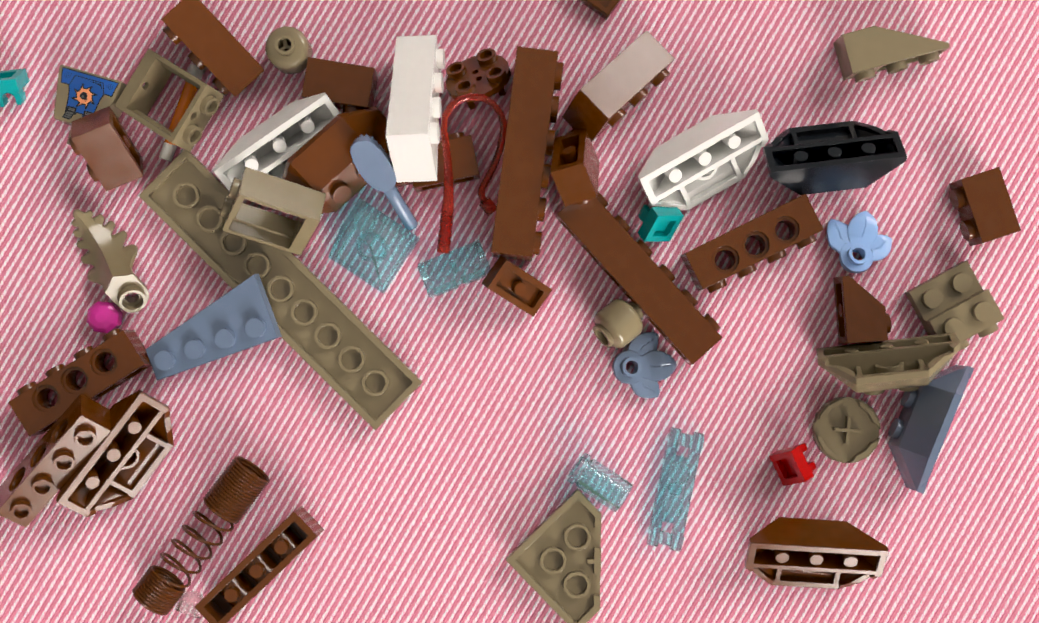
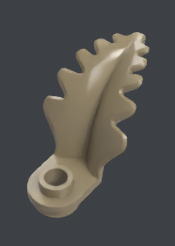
M79 209L74 210V220L71 224L78 228L73 231V234L77 238H82V240L77 242V247L89 250L81 257V261L83 264L94 266L87 274L88 280L102 285L104 292L125 312L135 313L142 310L149 300V292L144 283L132 270L138 252L137 246L132 244L124 247L128 236L127 233L121 231L112 235L116 225L113 221L103 225V215H97L92 218L93 212L90 210L87 212ZM129 293H137L132 297L126 296Z

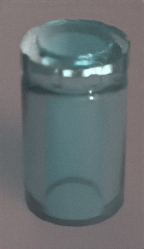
M584 453L572 467L567 481L571 484L576 483L577 488L611 511L616 512L629 495L633 484L596 459L591 460V456Z

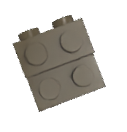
M962 261L905 292L928 336L956 333L960 341V350L970 345L967 340L968 338L976 334L981 338L994 333L999 329L996 323L1005 319L989 289L983 290L968 261Z

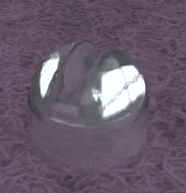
M189 591L181 596L175 610L194 618H201L202 615L194 606L204 596L198 591Z

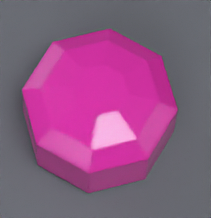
M98 301L88 309L87 323L94 332L109 333L122 326L123 312L115 303Z

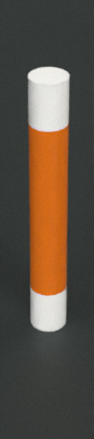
M191 64L189 73L201 80L204 69L201 71L196 65ZM185 81L169 129L172 131L175 130L198 89ZM165 139L159 158L172 162L177 145Z

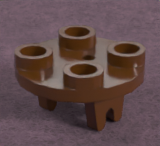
M488 48L481 50L476 56L462 62H454L446 69L448 75L446 89L454 100L466 102L470 110L476 108L474 102L487 99L496 93H499L500 97L506 95L504 86L508 83L511 76L508 61L502 56L496 55L494 49Z

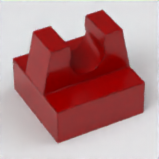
M805 443L777 450L769 455L783 486L806 482L814 477L812 472L816 469L814 461L807 462L803 452L808 450Z

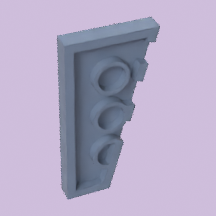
M258 273L246 279L145 350L158 381L282 337Z

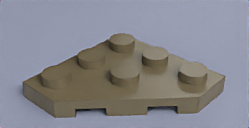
M578 488L506 557V561L566 623H587L600 610L601 512Z

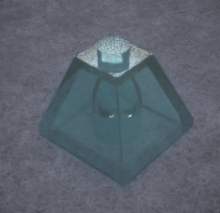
M360 198L341 226L328 257L384 294L420 238Z

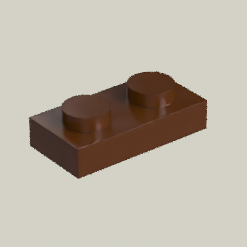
M501 255L482 281V284L533 317L552 291L547 285Z

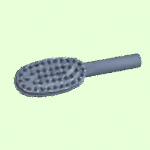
M367 134L365 136L360 135V137L354 140L350 150L353 163L358 172L373 189L384 192L407 230L415 229L418 222L395 186L397 179L390 158L381 145L378 144V141L374 140V137H369Z

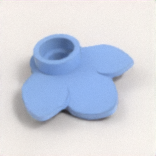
M868 211L858 213L849 222V225L835 219H830L826 230L828 244L839 253L841 266L850 273L865 272L874 261L883 260L891 250L892 238L882 234L878 235L877 221ZM852 252L860 254L862 260L855 259Z

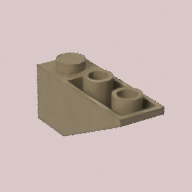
M877 26L842 34L833 43L843 81L855 78L856 83L876 77L875 72L887 69L888 74L903 71L908 68L907 64L919 61L920 66L940 60L939 55L950 48L948 42Z

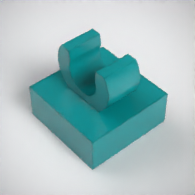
M26 68L0 71V107H5L8 103L6 93L12 94L15 97L17 105L24 103L26 94L22 88L29 82Z
M644 204L638 214V217L643 222L638 234L644 242L670 241L684 215L677 207L660 206L651 207L650 209L647 204Z

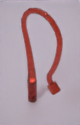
M468 93L458 96L448 104L441 116L440 131L444 157V189L440 214L441 220L439 223L440 230L438 232L439 240L437 242V252L450 253L452 219L454 218V185L447 131L448 117L453 109L462 102L470 100L483 101L492 107L499 119L500 132L497 148L492 163L478 188V198L481 202L479 206L486 215H491L497 208L490 197L486 198L485 190L497 169L503 153L507 121L503 110L496 101L485 94Z

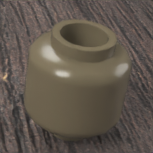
M288 26L280 27L270 33L266 40L265 51L267 58L277 70L293 75L306 69L308 57L312 58L313 51L310 42L300 30Z
M615 299L595 315L593 332L598 340L607 348L611 346L623 348L642 332L643 324L641 318L643 313L634 302L630 301L627 303L622 299Z

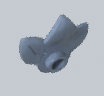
M645 332L638 335L629 343L627 351H623L615 357L612 365L613 374L616 379L621 383L630 384L634 393L642 398L659 397L658 381L671 376L677 367L676 361L669 354L657 351L658 334L655 332ZM629 361L634 365V371L631 374L626 370V364Z

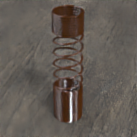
M235 456L228 467H226V470L220 475V478L215 481L216 483L211 486V489L203 497L205 505L218 517L229 522L231 528H219L202 513L192 511L199 521L215 529L220 537V542H208L190 526L182 525V529L188 535L207 546L210 555L208 557L197 556L180 540L171 539V543L178 550L195 558L199 569L197 571L186 570L171 555L165 552L160 553L161 558L167 564L186 574L188 583L184 585L176 575L163 567L150 566L141 580L132 589L133 596L144 608L157 615L169 614L185 592V588L191 585L189 574L200 573L202 571L200 560L212 558L210 545L219 546L223 543V536L220 531H232L234 524L239 523L255 499L260 496L261 491L266 488L270 482L269 477L251 461L241 456ZM165 556L174 561L177 565L170 562L168 559L165 558Z

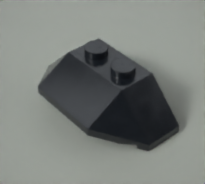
M857 121L788 128L777 136L771 144L768 143L763 148L770 177L799 195L866 188L904 163L907 159V154L897 131H884L876 126Z

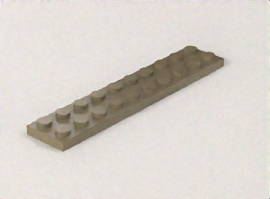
M184 149L138 196L232 289L252 275L259 273L282 335L281 338L374 430L378 429L423 381L293 253L222 231L225 217L220 216L225 197H228L229 190L191 152Z

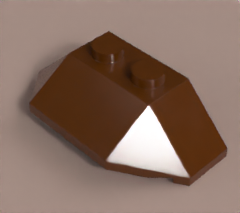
M376 106L370 107L368 110H355L338 114L287 160L281 179L326 193L322 214L337 212L368 184L358 172L351 157L350 150L354 140L360 137V135L365 136L366 134L369 137H374V140L378 141V144L381 145L389 157L390 152L386 139V117Z
M141 390L113 404L110 408L111 432L62 486L56 499L57 503L85 517L96 514L97 511L112 508L134 499L174 446L170 409L166 404Z
M778 517L749 539L745 568L750 572L753 571L758 577L771 585L841 589L861 583L868 578L882 577L889 550L887 546L847 521Z

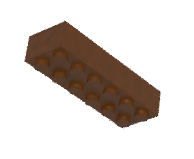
M517 46L491 247L492 257L499 258L501 255L506 259L532 262V255H539L542 232L536 231L537 221L544 222L547 198L540 197L541 188L548 189L551 164H546L544 161L545 155L552 156L555 130H549V123H556L560 97L553 96V91H560L564 63L557 62L559 51Z

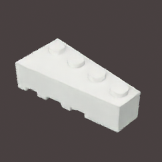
M436 35L396 36L386 127V139L397 179L396 182L437 181L438 143L440 142L439 118L442 116V104L439 94L443 93L444 90L443 74L440 72V69H445V51L438 48Z

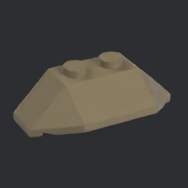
M946 333L817 348V360L820 367L856 393L864 392L866 395H879L884 393L885 390L890 389L911 392L918 390L920 386H928L961 347L956 333Z

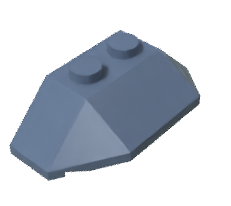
M963 365L952 366L940 371L928 386H920L916 391L904 392L901 399L902 411L899 418H895L889 428L888 436L891 438L888 445L907 488L924 494L927 482L974 368Z

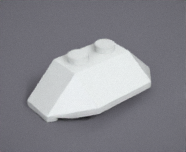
M325 92L293 101L239 138L214 167L213 172L228 190H230L234 177L241 178L245 167L282 178L287 160L340 112Z
M754 109L712 115L654 148L638 175L650 205L654 207H677L679 210L688 211L744 179L756 161L761 148L765 147L769 140L759 111Z

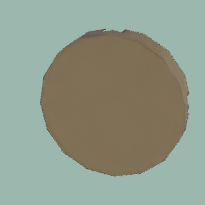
M837 397L824 403L815 414L812 424L813 440L818 449L829 459L842 463L859 462L870 456L878 446L880 439L878 438L879 429H881L880 420L874 409L862 400L852 397Z

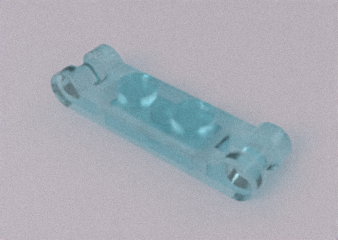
M670 428L648 530L647 545L657 547L658 544L670 546V550L681 551L699 457L704 443V434L693 432L691 435L681 433V429ZM678 446L689 448L687 457L676 455ZM662 521L674 523L672 533L661 531Z

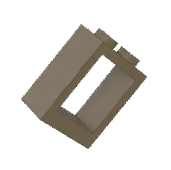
M148 48L114 106L172 144L191 152L194 145L200 140L202 132L212 115L217 112L224 94ZM172 73L199 89L174 131L148 115Z
M245 167L240 179L234 177L228 197L226 196L220 212V216L225 217L222 231L301 256L321 220L326 193ZM243 200L279 210L298 218L293 220L243 203Z

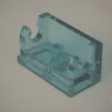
M479 240L419 263L417 266L430 298L484 278L491 270Z

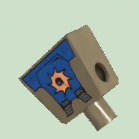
M60 65L54 118L72 126V121L110 106L119 120L123 111L114 105L125 89L126 84L118 80ZM70 130V133H69V136H68V140H67V143H66V144H68V145H70V143H69V137L71 136V130Z

